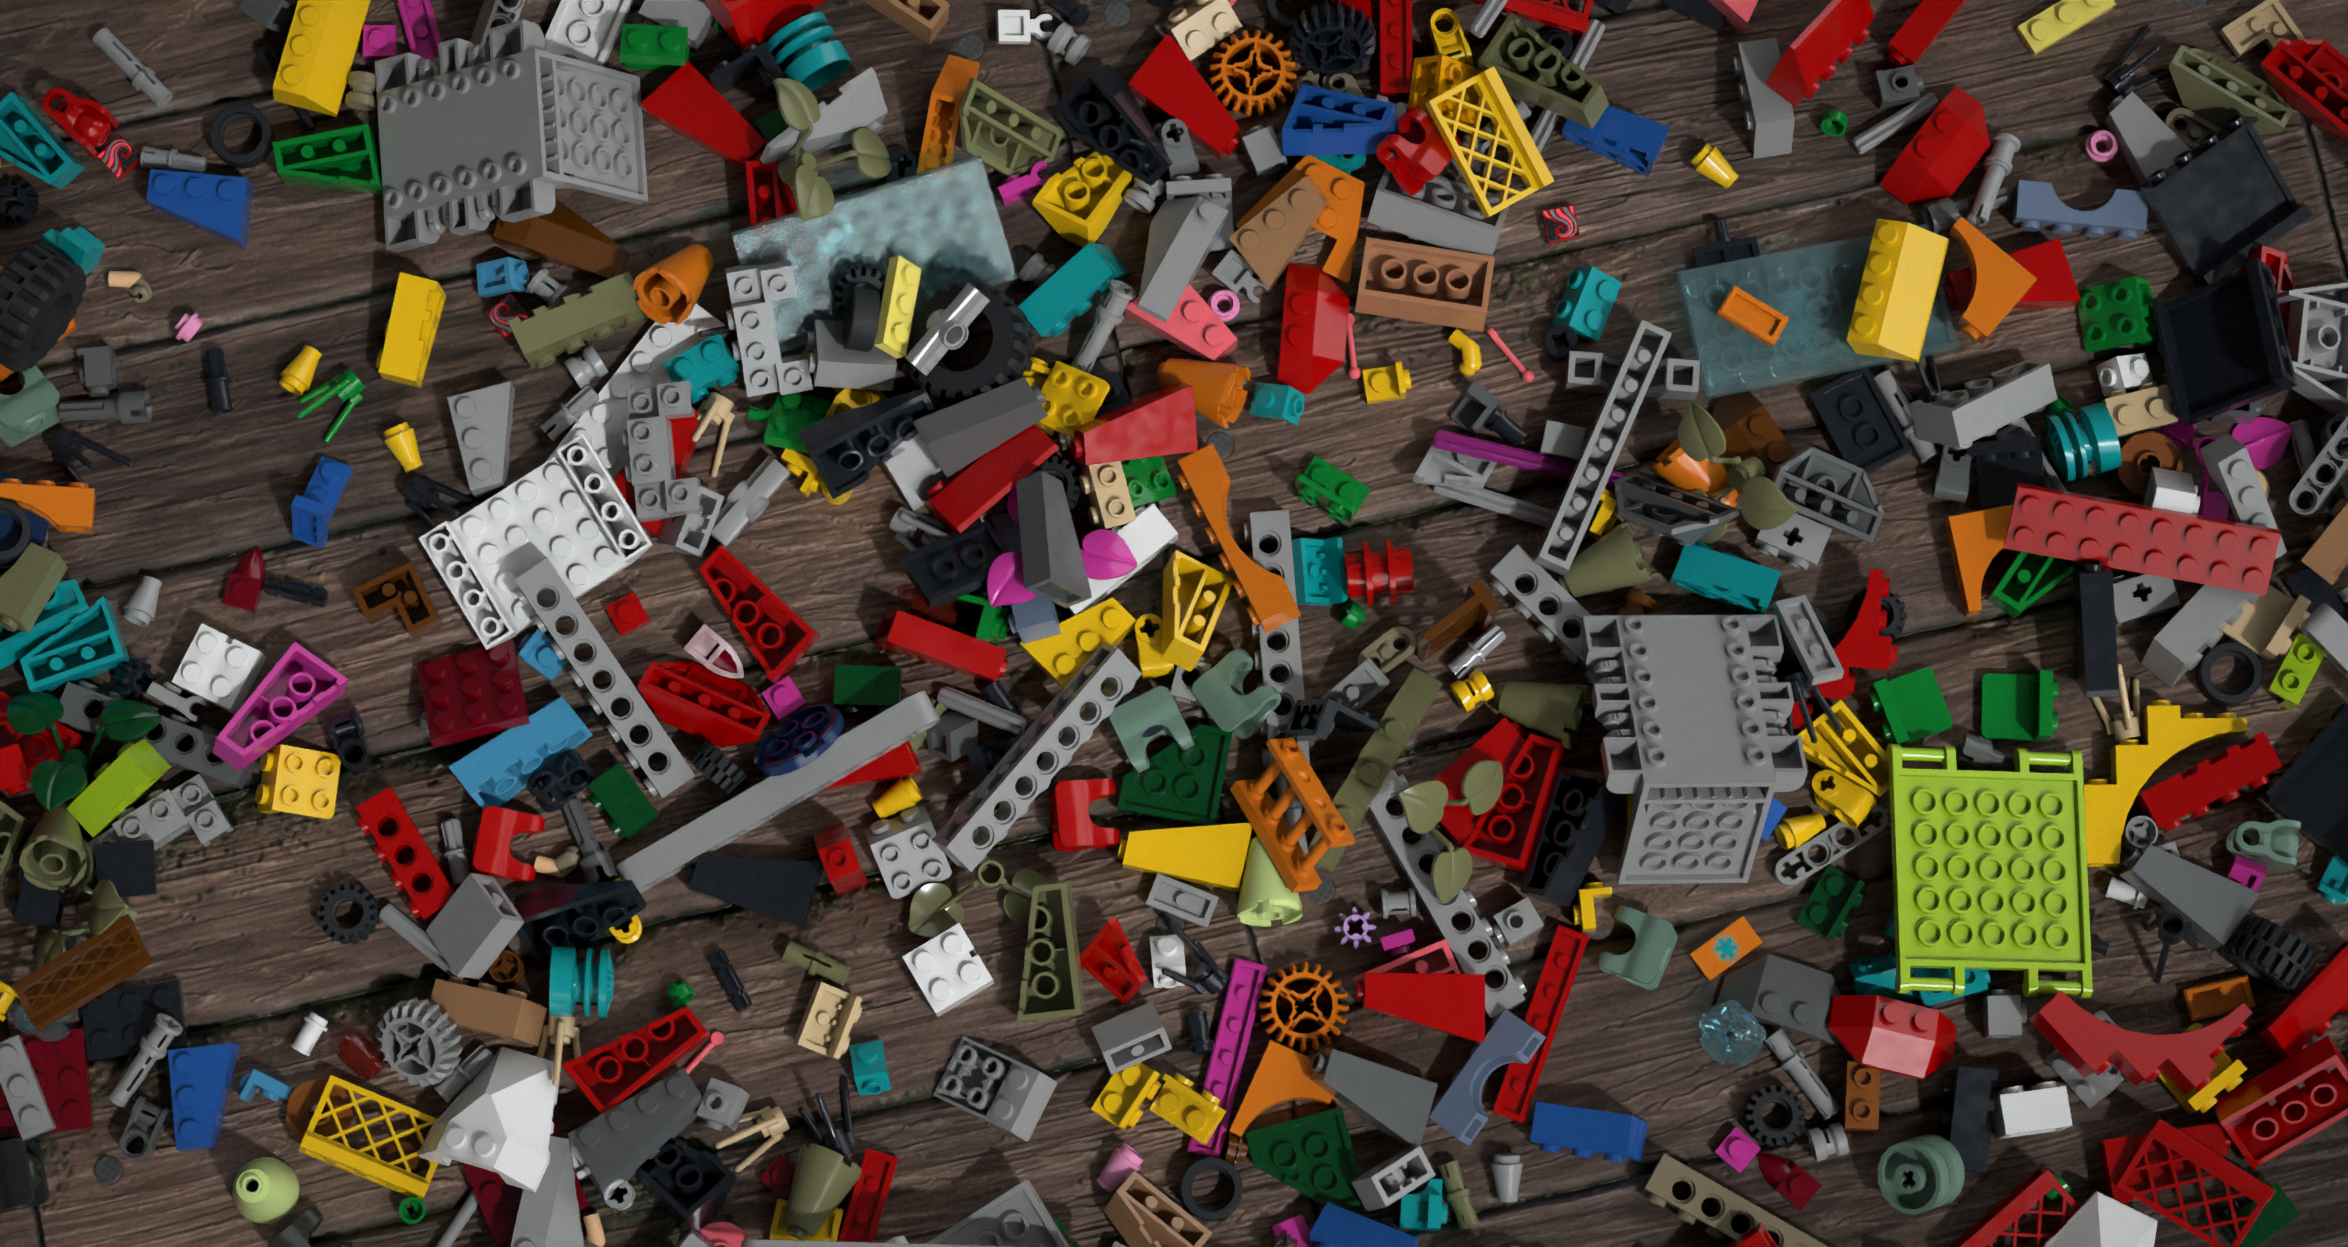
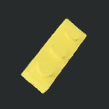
M2061 0L2019 25L2016 31L2031 54L2035 56L2113 9L2116 3L2114 0Z
M899 255L889 259L878 329L874 346L896 359L905 357L907 353L921 275V268Z

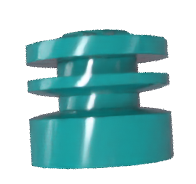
M822 12L811 13L789 23L774 34L766 43L771 54L775 56L774 59L778 66H788L783 72L785 78L800 82L811 92L823 87L841 75L849 67L852 60L841 41H830L835 31L833 27L828 25V19Z
M2102 402L2080 407L2078 410V424L2068 411L2061 414V420L2056 415L2045 419L2048 452L2063 482L2074 481L2076 474L2081 479L2087 477L2088 461L2098 474L2117 469L2121 466V450L2117 432L2110 413Z
M553 946L549 983L550 1016L572 1017L576 1002H582L585 1017H591L592 1003H598V1018H607L614 994V967L610 956V948H601L600 963H594L593 948L587 949L584 962H578L575 947Z

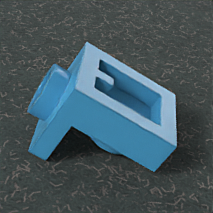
M505 257L476 264L479 296L491 297L509 292L528 293L527 286L530 274L525 261Z
M538 629L534 634L530 632L524 637L519 645L521 651L518 655L523 661L553 683L569 663L567 657L560 660L550 645L554 641Z
M253 1069L251 1074L246 1073L238 1088L241 1091L239 1099L248 1103L252 1101L259 1087L262 1088L259 1094L275 1102H278L280 1097L289 1100L291 1093L295 1089L256 1069Z

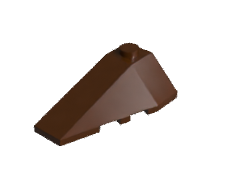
M556 198L555 208L549 214L515 223L498 219L493 233V238L497 245L605 280L623 274L630 256L627 250Z

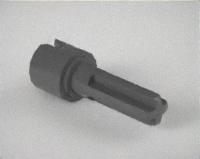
M2008 186L2000 187L1992 210L2012 202L2013 195ZM1977 194L1957 201L1945 197L1923 204L1921 206V215L1926 230L1936 234L1951 230L1961 216L1968 218Z
M148 391L121 392L116 399L61 402L58 411L59 417L63 421L118 418L122 424L150 423L153 407L150 404H144V401L148 400L151 395Z
M1967 732L1963 734L1965 743H1959L1956 749L1957 764L1976 771L1984 770L1987 767L1996 771L2016 772L2013 756L1993 749V745H1991L1989 740ZM2029 765L2030 772L2048 773V769L2045 767Z
M572 798L562 808L583 857L579 867L585 882L597 883L599 882L598 875L603 874L605 882L619 878L610 853L600 849L581 800L579 798Z

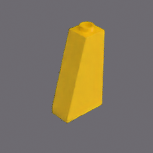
M1250 823L1130 831L1128 840L1121 839L1118 858L1123 859V868L1155 875L1159 873L1174 879L1239 892L1253 827Z

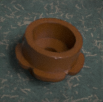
M1228 1134L1225 1139L1222 1159L1231 1162L1233 1166L1237 1164V1160L1244 1161L1246 1157L1248 1142L1243 1141V1136L1238 1137Z

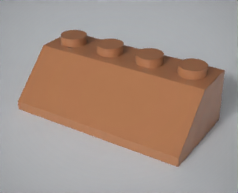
M1366 237L1355 312L1483 332L1495 257Z

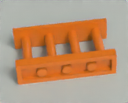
M1294 737L1269 739L1266 745L1274 756L1271 764L1259 779L1236 781L1230 790L1291 893L1313 891L1322 883L1314 866L1330 847L1353 845L1356 840L1338 810H1336L1335 805ZM1283 771L1290 785L1275 803L1268 792V787L1280 772ZM1298 796L1306 811L1290 829L1283 814ZM1314 823L1321 838L1306 855L1298 840Z

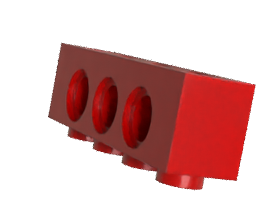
M388 787L356 807L360 813L356 820L366 835L371 832L377 844L373 845V848L383 863L388 860L394 871L390 873V876L399 890L406 889L411 898L407 901V904L416 918L422 916L424 920L429 922L436 918L456 891L395 790ZM389 820L396 821V832L392 836H383L381 832L383 824ZM405 848H412L414 851L413 860L408 864H400L398 861L399 853ZM421 876H429L431 879L430 888L425 892H417L415 889L416 880Z

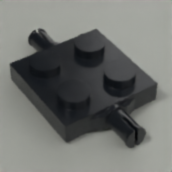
M1723 219L1720 223L1719 220L1714 221L1713 225L1717 240L1710 245L1692 249L1705 313L1718 311L1733 285L1762 302L1769 301L1770 297L1757 237L1729 238L1726 220Z

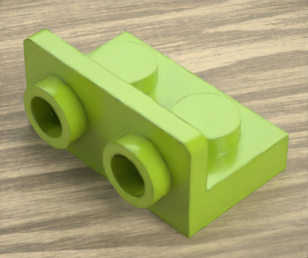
M2301 633L2295 637L2269 687L2270 692L2282 698L2279 705L2290 711L2299 705L2324 657V654Z

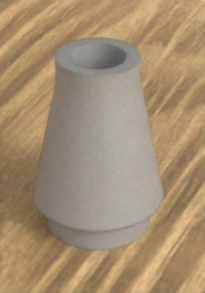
M143 576L141 583L123 607L125 610L123 617L135 625L148 627L150 621H154L162 582L150 576Z
M1494 1154L1493 1162L1490 1165L1498 1202H1517L1523 1162H1520V1154Z

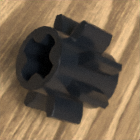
M132 657L129 659V664L119 663L113 677L118 686L116 692L126 695L127 698L139 700L140 693L145 694L152 681L156 680L150 671L152 665Z

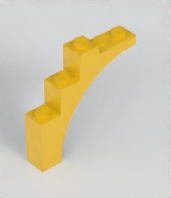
M2170 700L2151 701V706H2146L2141 710L2143 745H2139V740L2135 739L2120 740L2119 745H2115L2110 749L2111 784H2108L2107 779L2087 780L2088 785H2084L2087 867H2115L2120 863L2121 837L2128 812L2141 787L2159 766L2170 757L2190 746L2215 738L2243 735L2247 732V718H2237V713L2231 712L2218 713L2217 718H2204V713H2186L2184 718H2181L2180 705H2171Z

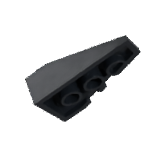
M1110 64L1089 68L1051 111L1072 137L1079 141L1083 140L1095 148L1094 151L1115 160L1121 168L1149 186L1154 185L1173 164L1131 90Z
M925 388L827 416L798 431V434L831 497L835 499L863 484L870 477L869 472L881 461L886 463L892 457L891 452L903 441H910L919 433L913 422L936 412Z
M632 880L542 887L515 896L514 907L525 921L517 932L539 967L544 968L551 965L553 946L575 947L576 953L579 954L580 948L589 942L595 943L601 939L602 933L611 927L620 926L645 909L646 902Z
M670 1138L659 1148L660 1152L651 1160L648 1158L635 1170L636 1174L634 1177L686 1232L691 1228L698 1232L718 1214L737 1178L715 1155L687 1146V1143L680 1139L674 1140Z

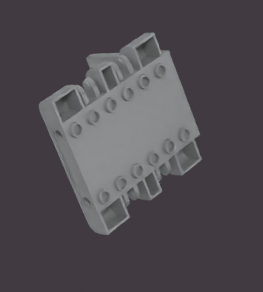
M523 19L490 28L489 41L485 43L484 49L479 44L473 45L469 41L455 38L439 43V56L435 58L434 62L430 58L424 59L419 55L408 52L375 61L386 250L399 253L434 244L438 241L439 236L445 232L446 228L452 234L461 236L484 231L488 228L490 221L495 218V214L501 220L512 223L549 214L555 208V189L573 188L635 204L648 202L639 76L547 52L541 28L536 23Z
M1583 616L1580 630L1586 665L1591 670H1594L1598 677L1602 678L1594 684L1592 690L1594 715L1596 720L1603 723L1606 729L1611 730L1603 737L1600 748L1606 787L1613 793L1633 794V811L1616 872L1618 884L1748 883L1774 792H1790L1799 789L1804 784L1808 773L1801 735L1789 736L1787 730L1781 729L1787 724L1786 718L1791 714L1794 698L1790 682H1779L1776 677L1771 676L1777 671L1776 665L1781 661L1784 651L1778 616Z

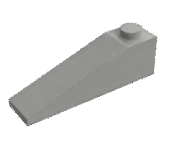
M872 67L840 87V94L828 106L824 101L818 104L821 114L820 120L812 123L813 132L799 151L813 153L851 144L852 134L860 128L870 129L876 134L883 128L882 122L888 111L876 72ZM791 127L787 128L766 145L759 160L763 164L791 157L789 150L795 147L805 130L797 131Z
M1201 196L1165 200L1149 227V238L1137 305L1138 309L1167 322L1220 236L1228 210Z
M550 1136L548 1149L550 1161L536 1193L523 1189L511 1247H584L569 1139Z

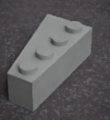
M2025 360L1991 373L1992 379H1974L1964 383L1965 390L1950 393L1944 390L1934 394L1935 401L1930 403H1923L1922 400L1909 403L1917 439L1953 446L1956 450L1965 449L1972 446V442L1981 437L1995 435L1997 429L2005 425L2019 423L2021 417L2029 413L2043 411L2046 408L2045 405L2057 400L2050 363Z
M2203 585L2154 637L2141 664L2172 689L2188 669L2191 671L2203 657L2202 653L2208 647L2213 648L2224 634L2222 630L2228 624L2232 627L2244 613L2242 608L2247 602L2253 605L2261 595Z

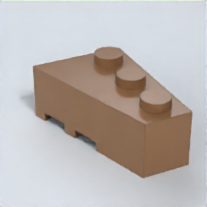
M862 0L929 45L948 21L950 5L946 0Z
M1310 175L1305 176L1228 238L1267 288H1272L1329 200Z
M2340 498L2329 513L2333 517L2327 525L2321 521L2309 537L2313 539V542L2301 559L2305 565L2331 585L2335 583L2342 570L2348 564V499L2345 501L2343 498Z
M449 976L448 981L435 980L430 1005L439 1004L442 1014L449 1013V1022L458 1023L456 1027L497 1035L508 1040L514 1039L539 1047L543 1026L547 1025L550 1016L549 1008L526 1000L527 993L508 989L507 994L497 992V986L482 982L478 983L477 988L468 986L469 980L455 976Z
M1135 1170L1116 1191L1104 1209L1106 1215L1130 1247H1204L1213 1234Z

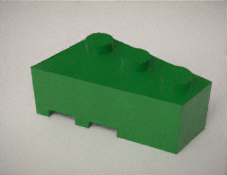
M369 124L272 142L277 172L284 183L383 194L374 133Z
M2020 551L1987 600L2015 618L2074 574V566H2080L2083 563Z

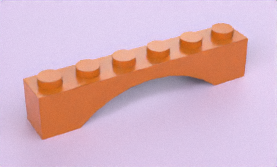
M1213 443L1178 460L1182 472L1176 475L1185 492L1191 489L1195 499L1190 502L1198 518L1205 516L1209 525L1204 527L1212 545L1219 543L1223 550L1218 556L1226 572L1233 570L1237 577L1232 583L1240 599L1247 597L1251 606L1247 607L1246 610L1254 626L1261 624L1265 633H1268L1300 617L1301 614L1283 577L1269 572L1254 563L1232 538L1226 514L1227 496L1231 481Z
M2 479V483H0V499L14 502L19 507L35 513L48 521L59 532L93 534L95 488H89L88 484L72 482L69 483V487L55 486V482L39 480L35 482V485L22 484V481L19 479Z

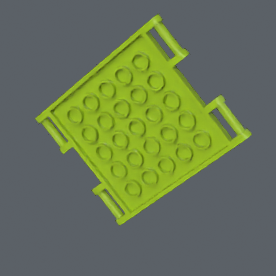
M1888 744L1886 758L1889 763L1896 993L1908 994L1909 990L1950 991L1951 995H1963L1965 990V969L2024 971L2022 990L2026 997H2036L2037 994H2057L2063 991L2065 994H2077L2079 998H2090L2093 991L2083 758L2081 751L2069 750L2068 753L2028 752L2027 748H2015L2013 764L2016 772L1957 770L1954 746H1942L1941 749L1905 748L1901 747L1900 744ZM1902 760L1941 762L1943 769L1903 768ZM2029 765L2067 766L2069 774L2030 772ZM1910 968L1951 969V977H1910ZM2038 971L2078 972V981L2038 980Z

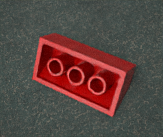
M706 0L705 5L738 48L743 51L753 44L758 45L789 23L806 15L828 0Z
M1832 0L1788 47L1765 83L1794 107L1803 98L1809 101L1821 87L1818 82L1823 80L1826 83L1838 69L1835 64L1839 62L1843 65L1854 52L1852 46L1856 44L1860 47L1871 34V31L1867 28L1875 17L1869 0Z
M1034 424L953 473L944 482L941 479L927 489L928 496L922 501L947 531L962 533L1016 486L1017 481L1026 478L1055 453L1059 447Z
M2348 939L2326 959L2298 989L2296 994L2292 995L2255 1034L2281 1061L2308 1047L2307 1042L2315 1034L2321 1037L2333 1024L2329 1019L2337 1011L2342 1014L2348 1009Z
M2329 1035L2223 1095L2214 1104L2219 1122L2253 1169L2348 1115V1063Z

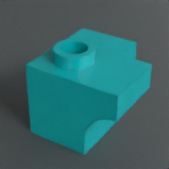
M81 226L74 231L67 227L62 232L51 228L43 234L41 243L48 245L80 266L85 276L98 267L105 248L103 242Z
M1429 1179L1426 1188L1422 1192L1406 1194L1400 1198L1399 1229L1439 1231L1441 1224L1447 1223L1448 1205L1442 1204L1443 1179Z

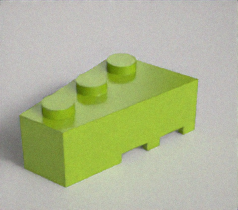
M145 738L136 744L132 741L125 744L116 753L118 758L112 764L107 762L94 773L96 779L89 786L86 784L85 788L73 797L74 801L66 808L92 837L104 831L120 813L133 804L171 768Z

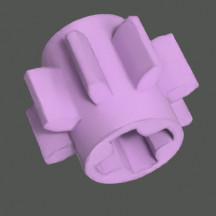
M1353 907L1352 915L1348 918L1342 913L1339 915L1340 920L1344 924L1343 926L1335 927L1334 932L1343 933L1344 937L1341 940V945L1349 941L1353 943L1354 949L1357 950L1360 941L1363 940L1367 944L1371 943L1370 937L1366 934L1367 931L1376 930V926L1368 925L1369 912L1365 913L1362 917L1357 915V909ZM1351 922L1354 925L1358 922L1362 923L1361 932L1363 934L1355 933L1352 936L1349 935L1350 927L1348 923Z

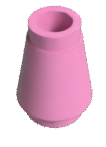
M1123 1143L1120 1148H1115L1096 1181L1105 1190L1112 1193L1127 1180L1134 1170L1138 1172L1141 1169L1140 1164L1144 1161V1158L1131 1146Z

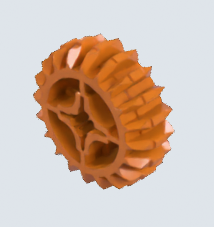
M1247 30L1242 31V40L1240 41L1237 36L1232 34L1230 36L1232 46L1222 42L1220 49L1223 53L1215 52L1213 60L1217 63L1210 65V72L1216 74L1210 78V84L1218 86L1214 90V94L1217 97L1225 95L1222 100V104L1225 107L1234 102V113H1238L1241 106L1245 107V115L1248 117L1252 114V108H1257L1259 116L1264 115V106H1267L1271 112L1276 111L1274 100L1280 104H1285L1286 97L1283 93L1292 94L1293 87L1288 81H1296V74L1290 72L1296 68L1295 61H1287L1292 56L1291 50L1281 51L1284 46L1282 40L1272 44L1273 34L1271 33L1266 35L1265 40L1260 39V30H1255L1254 38H1249ZM1250 51L1249 58L1246 61L1235 62L1234 65H1229L1237 55ZM1260 52L1270 56L1277 64L1279 70H1273L1272 66L1262 63ZM1255 60L1257 77L1254 78L1253 85L1250 86L1249 69L1252 68L1253 61ZM1227 76H1232L1234 80L1241 81L1246 87V94L1237 91L1230 84ZM1272 81L1277 82L1268 92L1256 95L1257 88L1260 85L1271 84Z
M1308 962L1302 963V972H1297L1295 964L1291 963L1289 964L1290 975L1287 976L1282 969L1277 970L1278 977L1281 979L1279 983L1273 978L1267 980V983L1274 990L1273 992L1267 989L1262 990L1261 995L1269 998L1270 1002H1260L1259 1008L1270 1011V1013L1261 1016V1021L1268 1022L1272 1020L1273 1024L1266 1029V1032L1268 1034L1276 1030L1280 1032L1275 1039L1276 1043H1281L1284 1037L1289 1038L1287 1048L1292 1049L1294 1041H1299L1300 1052H1305L1306 1042L1311 1041L1312 1048L1316 1051L1319 1049L1317 1039L1322 1038L1326 1045L1331 1043V1039L1327 1035L1329 1031L1339 1036L1341 1031L1334 1026V1023L1346 1024L1347 1019L1338 1015V1012L1348 1011L1349 1005L1338 1003L1339 1000L1347 998V992H1335L1342 985V982L1339 979L1332 984L1328 982L1333 974L1331 970H1328L1321 977L1318 975L1321 970L1320 964H1316L1314 972L1311 973L1307 972ZM1301 980L1316 983L1304 994H1298L1286 987L1293 982ZM1323 990L1327 992L1331 1000L1332 1012L1329 1019L1322 1015L1323 1013L1316 1006V1000ZM1279 994L1286 999L1285 1001L1292 1008V1013L1285 1024L1279 1019L1276 1010V1001ZM1312 994H1315L1311 999L1312 1004L1309 1007L1313 1008V1012L1308 1013L1304 1011L1293 1020L1297 1015L1296 1010L1298 1009V1006H1295V1000L1304 1002ZM1303 1020H1310L1322 1027L1315 1032L1305 1034L1292 1031Z

